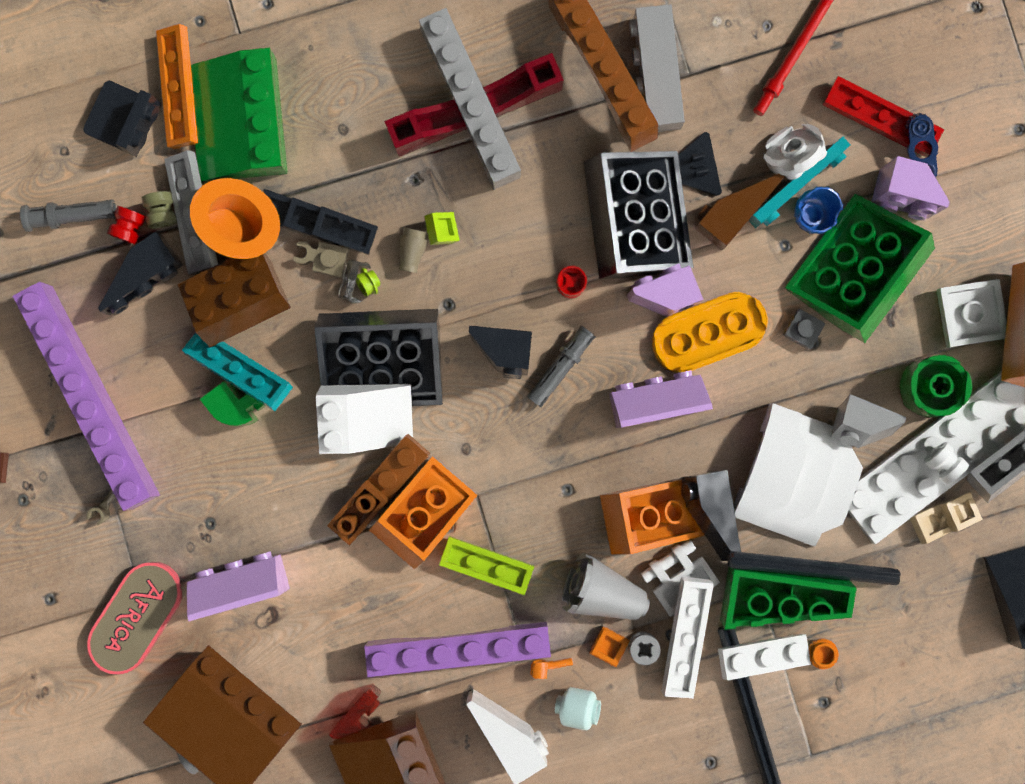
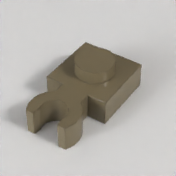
M297 242V246L306 249L307 254L304 258L294 257V262L299 265L313 263V272L343 278L349 254L348 248L319 242L316 250L307 242Z

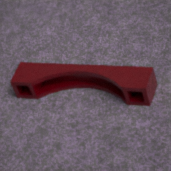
M553 53L523 64L508 75L483 87L496 117L562 91L564 79ZM454 99L429 107L413 109L384 121L399 157L467 130Z

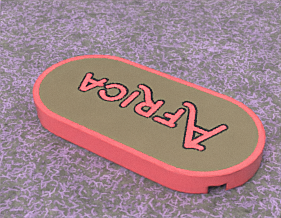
M160 562L143 563L134 567L126 574L88 636L87 648L89 656L100 670L115 675L125 674L144 662L182 600L179 576L170 566Z

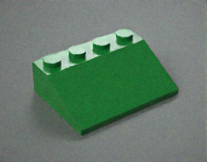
M270 47L240 50L192 64L191 73L198 143L195 144L201 183L223 178L243 179L288 174L277 59Z
M854 194L839 214L837 224L825 233L785 288L836 327L866 343L934 251L933 235L924 228Z

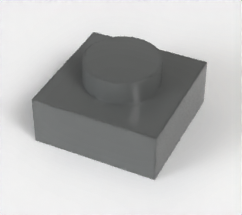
M798 309L783 336L810 350L826 323Z

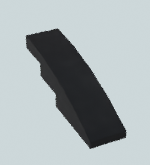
M267 189L263 190L278 212L280 227L369 255L378 226L323 206L319 207L294 197L289 198Z

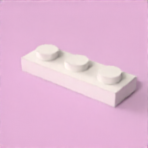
M801 633L718 649L722 678L724 680L811 665L807 636Z

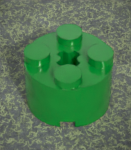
M936 355L916 360L906 367L900 381V393L904 406L914 413L925 417L948 416L955 413L968 402L972 392V380L968 371L963 368L957 359L946 355ZM932 384L938 385V391L932 387Z

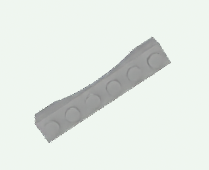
M447 8L419 19L420 30L457 104L493 190L520 179L521 169Z

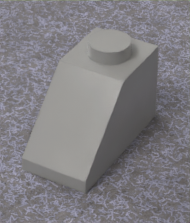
M850 394L838 407L831 437L840 440L847 446L860 448L893 435L905 423L906 417Z

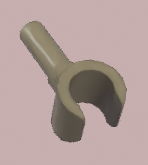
M112 489L99 506L87 512L86 517L88 520L93 518L96 511L101 515L97 525L106 522L110 518L108 508L115 497Z

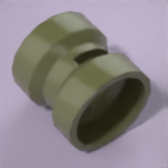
M153 192L141 197L143 207L147 209L148 213L145 218L148 228H165L177 223L176 214L171 209L173 199L170 192Z

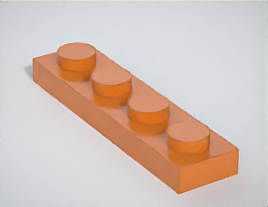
M177 24L156 31L167 147L172 149L198 143L187 26Z

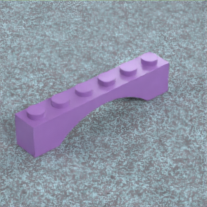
M547 622L519 624L458 635L368 641L364 646L367 677L551 657Z

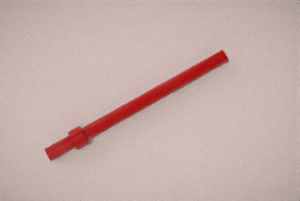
M820 0L777 72L764 85V93L754 107V113L763 116L773 99L779 97L784 88L783 83L834 0Z

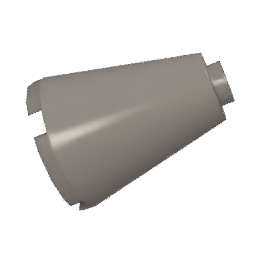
M582 553L578 556L576 561L580 562L577 570L571 568L565 582L562 601L567 602V606L562 607L564 611L572 614L638 620L641 616H645L650 604L646 591L591 555Z

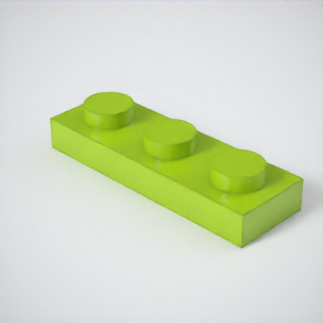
M451 536L448 538L439 566L522 595L526 593L534 570V565Z

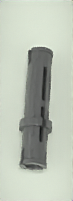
M580 326L567 345L560 348L559 351L561 353L526 397L542 408L575 363L578 364L581 361V355L596 336L583 326Z

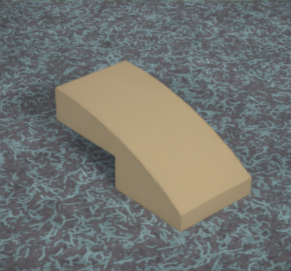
M966 492L926 508L915 514L910 520L920 543L928 544L950 532H958L981 521L982 517L971 492Z

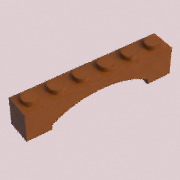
M548 0L549 8L561 30L565 31L591 71L613 115L617 129L630 152L658 139L657 120L588 0Z

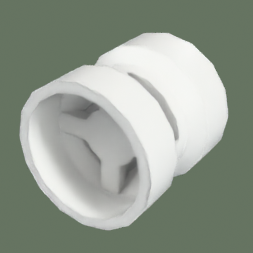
M948 442L938 445L924 459V463L930 469H935L939 472V479L946 485L958 479L969 466L962 457L955 456L954 449Z

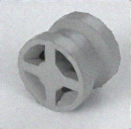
M642 631L637 632L630 638L628 650L634 661L641 665H651L656 662L660 655V645L652 634Z

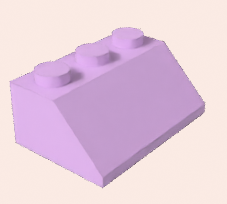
M685 371L674 374L675 380L663 382L661 376L644 380L645 386L634 388L633 382L615 386L616 392H611L609 395L616 428L713 409L701 374L692 376V371Z
M271 551L253 556L254 562L243 565L242 559L224 564V571L214 573L213 568L196 572V579L187 582L188 621L273 598L289 590L290 586L281 554L272 556Z

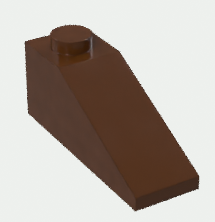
M777 174L718 200L713 207L707 204L696 217L700 223L695 229L720 250L725 249L784 177L781 174Z

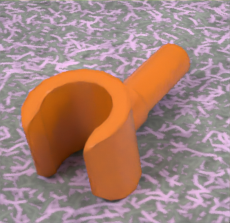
M572 658L557 661L535 659L531 663L530 675L535 679H547L548 669L572 666Z

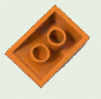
M432 456L369 531L415 569L425 561L477 497V494Z
M681 479L600 495L611 554H634L704 536V533L686 508L685 500L681 494Z

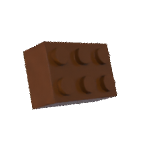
M266 253L249 259L230 258L177 284L195 332L209 347L291 308L273 264Z

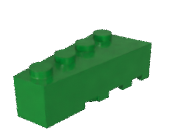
M728 566L720 621L726 630L736 629V627L740 626L758 627L772 623L791 624L795 623L794 621L804 620L823 621L852 618L857 587L849 580L734 569Z

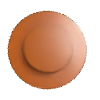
M817 639L808 648L811 664L816 668L829 669L838 660V649L828 639Z

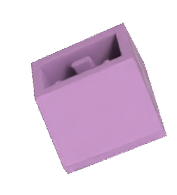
M897 156L880 169L871 202L880 205V207L892 213H896L898 210L908 213L909 218L926 220V218H930L948 208L950 201L928 164Z
M680 264L663 270L659 278L654 280L649 275L635 281L627 295L630 302L666 317L694 307L704 300L690 265L681 268Z

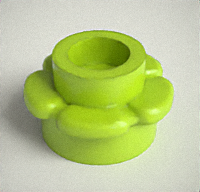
M362 268L361 273L354 276L358 288L366 297L372 293L377 294V287L381 285L378 276L373 270L367 272L365 268Z

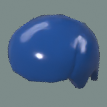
M815 187L805 191L798 198L794 209L795 221L799 228L809 234H823L837 224L839 212L843 210V203L839 194L831 188Z

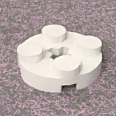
M802 124V129L795 130L792 126L778 131L768 140L764 159L770 171L775 174L785 175L789 180H794L826 157L827 151L820 130L813 125Z

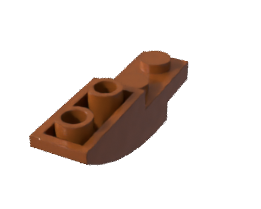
M405 435L327 526L350 546L431 453L411 435Z

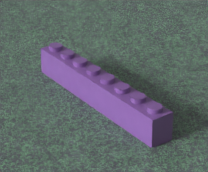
M38 282L13 295L122 510H133L160 496L53 286Z

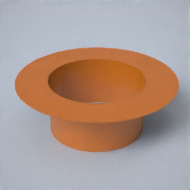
M217 179L200 187L192 198L190 218L193 228L200 239L213 251L232 258L249 259L266 253L277 241L280 232L278 212L269 197L254 185L238 179Z

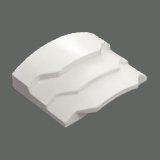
M771 403L768 406L759 431L763 433L746 484L744 488H739L733 505L735 518L816 546L822 533L843 525L863 467L852 446H847L840 440L831 437L833 426Z

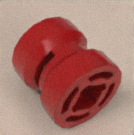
M117 206L114 213L116 224H111L106 234L135 245L139 237L135 230L143 226L146 217L130 209Z
M567 266L563 268L556 281L559 294L567 299L579 297L586 288L587 276L579 267Z

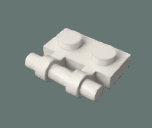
M690 539L681 546L677 544L672 547V552L659 561L653 560L649 563L650 567L640 573L647 583L658 577L662 584L652 591L670 617L675 614L681 577L710 579L714 583L713 587L720 583L703 557L698 558L694 562L690 561L687 555L696 550ZM677 562H680L684 569L669 578L665 571Z

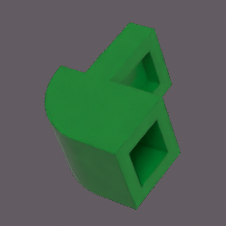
M223 381L200 399L216 420L231 426H247L256 423L259 419L252 410L260 411L266 407L248 394L241 397L235 387L226 381Z

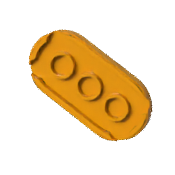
M732 292L668 316L656 327L652 336L653 354L664 368L672 372L681 373L693 371L756 346L763 338L768 324L766 310L756 298L746 293Z

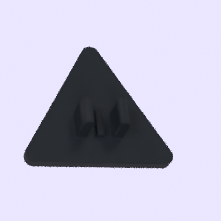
M704 132L678 155L682 185L719 196L722 193L710 134Z

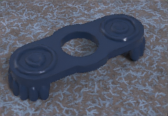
M914 113L912 116H909L905 125L909 134L908 156L911 160L928 164L936 178L938 172L936 156L939 147L934 136L933 122L926 114ZM921 141H927L931 145V152L926 158H918L914 152L915 146Z

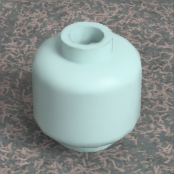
M569 687L563 696L558 695L555 703V713L559 714L560 722L563 726L589 730L593 724L597 725L601 701L597 700L594 692Z

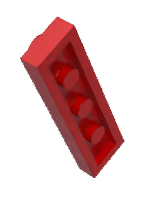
M837 76L822 105L908 148L909 134L905 125L906 120L913 113ZM933 124L935 140L938 143L945 129ZM921 141L915 146L914 152L927 157L931 152V145L927 141Z

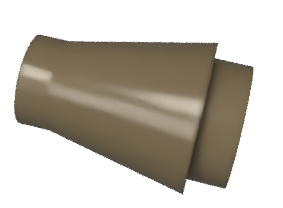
M404 228L403 235L400 234V270L417 273L419 263L429 242L426 239L428 232Z

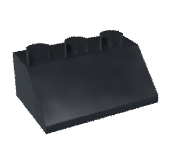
M469 325L468 332L471 340L498 372H503V378L521 380L522 374L528 375L532 339L531 331Z

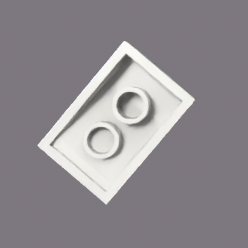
M411 384L320 386L316 394L319 454H350L397 446L405 435L409 434L413 437Z
M473 689L468 692L466 705L514 784H519L547 766L546 755L549 752L546 747H548V744L539 730L534 732L528 723Z

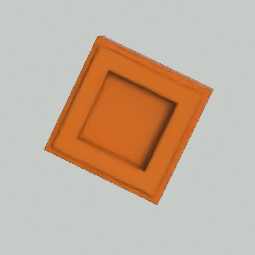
M602 625L589 654L617 667L630 640Z

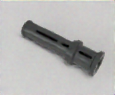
M114 199L59 206L56 203L48 202L46 206L31 208L28 205H22L20 208V219L26 232H32L33 228L42 227L57 229L61 224L115 219L114 213L117 207Z

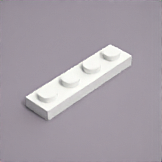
M681 577L661 690L665 697L694 698L714 585L710 579Z

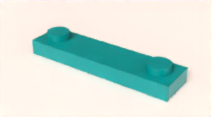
M844 136L827 150V155L824 159L804 171L799 178L792 180L753 214L748 221L755 229L762 223L767 227L780 216L777 210L828 165L835 168L847 157L844 151L851 144Z
M195 333L182 349L185 355L273 411L277 410L293 388L288 381L223 341L209 347Z

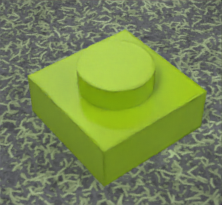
M436 212L424 216L430 245L453 244L460 241L454 212Z

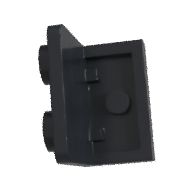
M106 81L83 127V131L92 138L137 157L140 149L143 148L146 142L147 134L153 122L158 117L161 103L148 92L140 90L138 93L113 81Z

